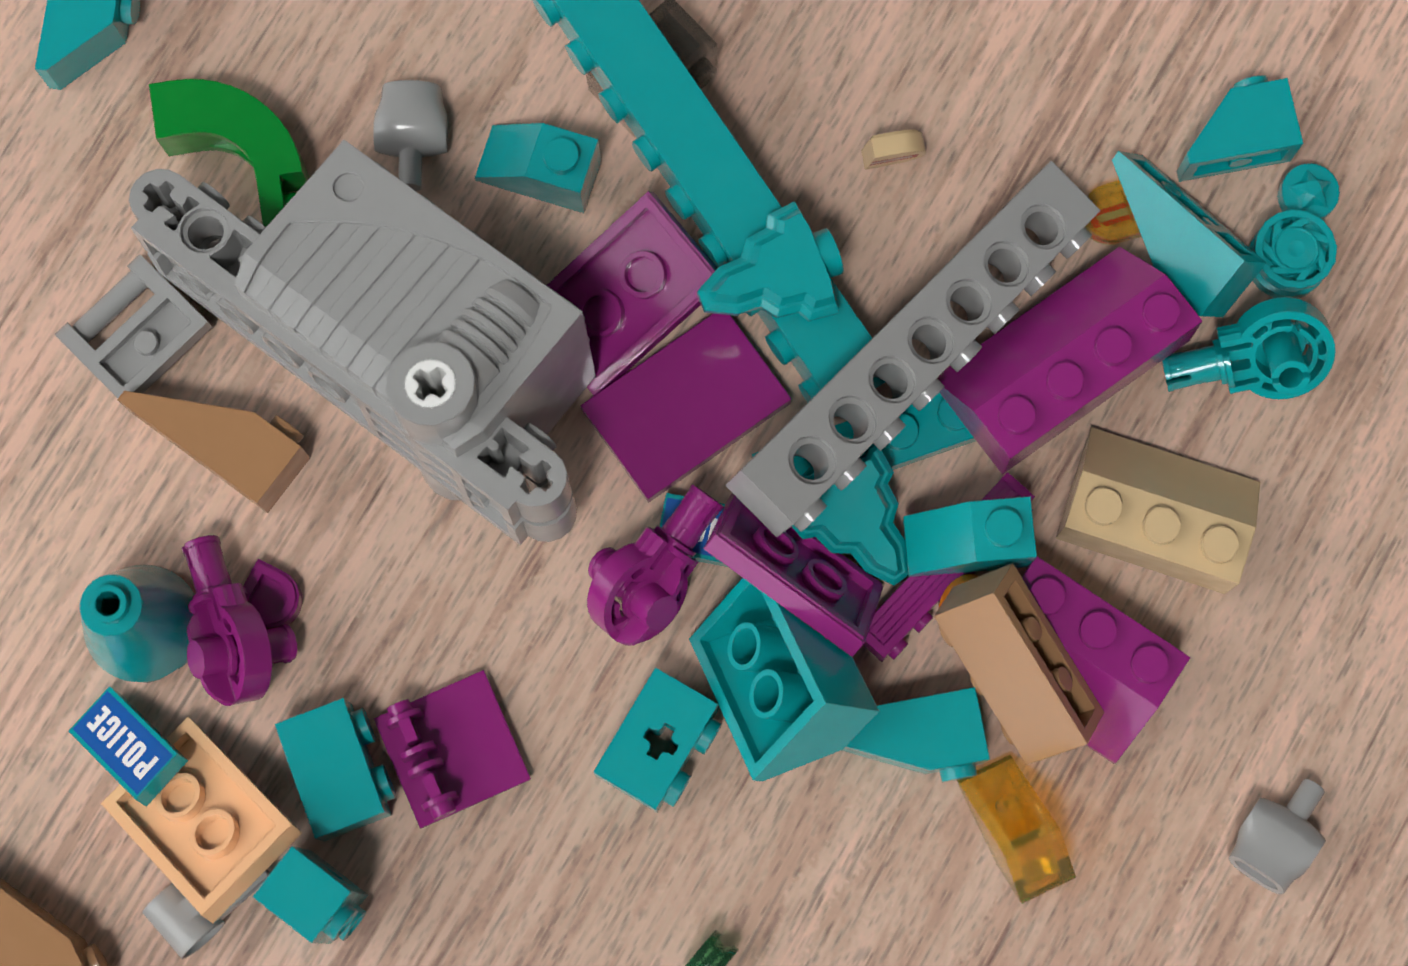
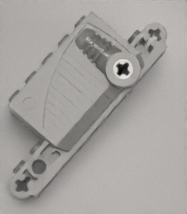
M345 140L339 144L267 227L249 215L243 221L227 210L230 207L228 201L209 184L202 182L197 188L181 175L169 169H155L146 172L135 181L130 189L129 203L137 221L131 229L163 277L420 469L425 482L436 494L449 500L462 501L519 545L528 536L537 541L551 542L561 539L571 531L576 521L577 508L564 462L553 451L556 448V444L547 434L596 376L589 345L590 339L587 336L584 321L585 316L573 303L551 290L522 266L511 261L486 243L475 232L464 227L439 209L428 198L417 193L392 175L382 165L370 159Z

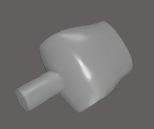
M391 81L382 86L380 103L375 112L374 149L381 154L399 157L398 179L415 191L421 190L422 157L440 155L448 151V118L443 105L442 89L438 84L427 81Z
M1304 779L1286 807L1268 799L1260 798L1239 829L1236 845L1229 856L1230 863L1241 873L1276 894L1285 893L1291 883L1307 871L1326 842L1319 831L1307 821L1323 797L1324 789L1317 783Z

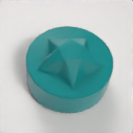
M1302 164L1293 168L1283 179L1278 188L1277 199L1282 212L1292 209L1308 211L1324 220L1336 207L1340 189L1335 176L1325 167L1317 164Z

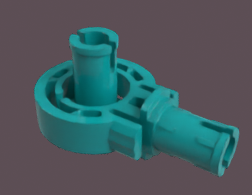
M1282 297L1269 299L1253 306L1239 318L1236 324L1216 328L1218 339L1212 340L1213 345L1174 353L1162 360L1168 392L1221 380L1222 385H1228L1230 394L1251 390L1253 393L1265 398L1290 399L1308 393L1327 377L1334 364L1336 349L1328 322L1315 306L1300 299ZM1306 344H1308V345H1309L1308 350H1307L1306 354L1303 355V352H1304V350H1305Z

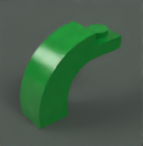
M179 79L149 84L156 139L168 157L202 151H222L238 156L246 161L255 172L262 224L265 227L270 224L297 193L294 191H299L308 181L309 174L305 163L289 132L280 119L257 98L231 85L204 79Z

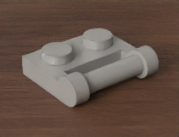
M140 254L127 265L131 271L72 326L66 323L54 334L117 398H119L123 391L143 394L212 328L209 322ZM146 288H149L155 295L101 346L94 350L89 342Z

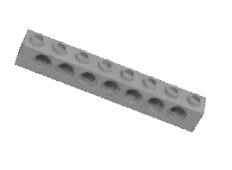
M1050 161L725 486L776 537L793 524L802 532L827 507L820 497L833 484L842 491L865 469L867 465L860 459V456L872 444L881 451L904 429L906 424L899 416L911 404L920 411L943 389L944 385L937 377L949 365L958 372L981 350L982 346L975 338L986 327L995 334L1019 311V308L1012 301L1024 289L1032 296L1056 273L1049 263L1059 253L1068 259L1092 236L1085 226L1101 210ZM1025 228L1036 233L1040 240V245L1034 243L1028 237ZM988 264L995 266L1001 271L1004 282L998 281L991 275ZM950 301L956 302L964 308L968 321L962 320L954 314ZM912 339L919 340L926 345L930 353V360L916 353L912 345ZM873 377L884 380L890 386L892 399L885 398L876 391ZM834 416L841 417L849 422L854 433L853 439L845 438L838 433L834 426ZM794 456L803 457L810 462L814 469V480L803 478L797 473L793 464Z

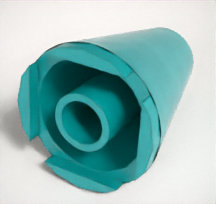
M155 565L129 566L96 578L85 588L80 599V615L84 640L92 658L109 674L129 682L151 683L182 668L188 663L187 647L189 641L187 626L190 618L193 616L189 611L188 604L195 595L183 578L168 569Z

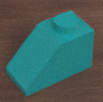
M47 0L35 64L36 72L50 89L62 90L126 44L129 25H135L139 18L140 0Z
M1260 75L1245 78L1235 83L1234 88L1229 90L1176 171L1178 181H1188L1291 162L1304 143L1288 78L1269 81L1267 76Z
M545 123L492 125L474 178L477 182L584 214L602 162L599 140Z
M1031 497L969 501L903 517L908 577L990 571L1012 563L1015 568H1027L1037 557Z

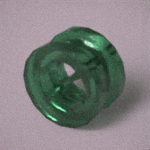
M715 930L685 966H726L739 949L734 945L730 947L724 946L720 941L722 934Z

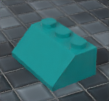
M744 578L738 582L689 638L753 781L763 782L843 750L879 712L853 657Z

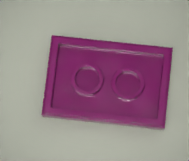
M648 191L546 285L558 295L573 303L585 316L584 321L587 336L590 339L589 345L596 374L595 378L587 386L593 396L621 378L701 305L696 292L717 270L713 262L654 192Z
M713 313L580 406L583 413L649 503L790 405L792 399L730 315Z
M732 493L714 526L704 550L853 657L865 643L884 587L882 583L841 553H831L816 537L802 539L792 527H789L776 537Z

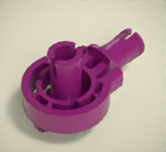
M692 484L687 494L681 500L680 505L672 516L668 518L663 527L658 525L655 529L646 527L635 543L625 545L618 550L608 547L598 551L591 559L588 568L592 582L588 590L587 609L593 622L612 639L625 646L645 642L662 632L681 609L688 589L687 578L699 562L694 558L696 553L692 549L724 506ZM615 597L622 602V610H620V603L615 600Z
M206 535L186 542L185 546L181 548L186 557L196 594L188 604L189 611L193 614L187 626L189 641L187 647L188 666L193 676L201 680L205 691L220 704L231 706L257 701L263 698L269 688L272 664L290 663L292 660H295L297 655L296 636L292 628L287 624L266 629L256 608L247 601V589L241 583H232L220 546V538L216 535Z

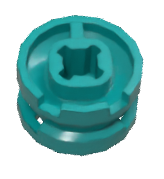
M1292 209L1276 213L1264 222L1248 246L1266 262L1265 266L1253 279V282L1260 291L1272 298L1288 297L1297 299L1305 297L1316 289L1322 280L1328 276L1336 262L1337 245L1332 230L1323 219L1308 211Z

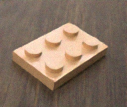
M187 717L166 739L188 762L147 807L135 800L120 784L101 805L193 907L213 924L302 832L202 728Z

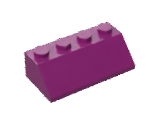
M1119 246L980 344L982 346L981 350L958 372L951 366L945 369L937 377L944 385L939 393L1003 475L1189 342L1203 321L1166 274Z

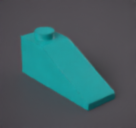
M1118 151L1113 157L1112 162L1153 266L1167 275L1198 316L1224 317L1265 266L1266 262L1141 154Z
M975 687L878 705L879 712L841 750L922 774L940 772L942 782L977 776L975 765L983 764L990 760Z

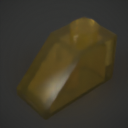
M1011 755L977 770V776L957 780L959 789L998 868L1021 904L1076 878L1060 827Z

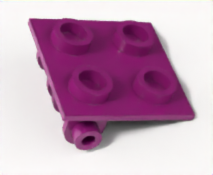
M484 670L412 702L409 699L397 702L387 708V713L374 718L420 829L531 780Z

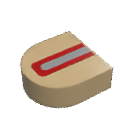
M909 129L873 135L865 144L861 153L865 170L917 159L925 155L926 150L922 132Z

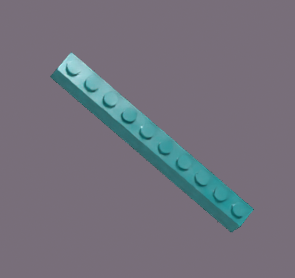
M532 0L543 20L550 27L558 23L570 42L565 45V49L576 68L583 75L591 71L603 89L598 96L610 117L616 123L624 120L637 138L632 142V146L640 161L650 172L658 168L669 184L670 188L665 190V194L676 213L683 220L691 216L704 236L699 238L698 242L703 252L717 268L740 258L745 240L765 229L767 215L782 208V206L639 0ZM832 279L839 313L836 315L808 322L799 313L775 318L760 308L747 312L750 317L756 313L760 316L770 331L765 336V339L771 351L783 365L791 361L804 380L798 387L807 403L872 339ZM873 377L875 389L885 383L884 380Z

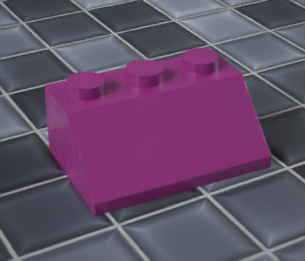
M1037 556L1022 575V579L1104 711L1086 746L1111 763L1116 764L1159 708L1191 657Z

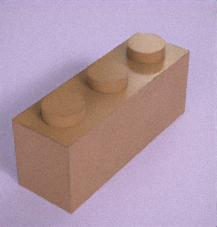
M1009 564L954 586L934 615L939 625L940 633L944 641L953 647L970 674L973 687H975L978 694L986 699L1000 722L1001 730L1006 740L1016 747L1026 765L1087 745L1104 711L1014 564Z

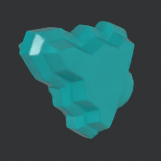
M794 201L768 214L766 228L745 240L741 257L719 266L696 293L705 313L738 316L760 308L775 318L799 313L809 322L839 313L831 278L843 274V263L830 231L827 228H823L812 233L810 226Z
M874 446L860 456V459L867 466L848 486L840 491L833 484L820 497L827 507L802 532L794 524L791 527L802 539L816 537L831 553H851L865 572L887 583L896 585L908 576L905 539L893 523L899 503L888 483L894 471L882 450L880 451ZM810 466L801 476L814 480L813 467Z

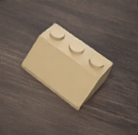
M1091 427L1056 539L1226 594L1239 585L1257 525L1260 482Z

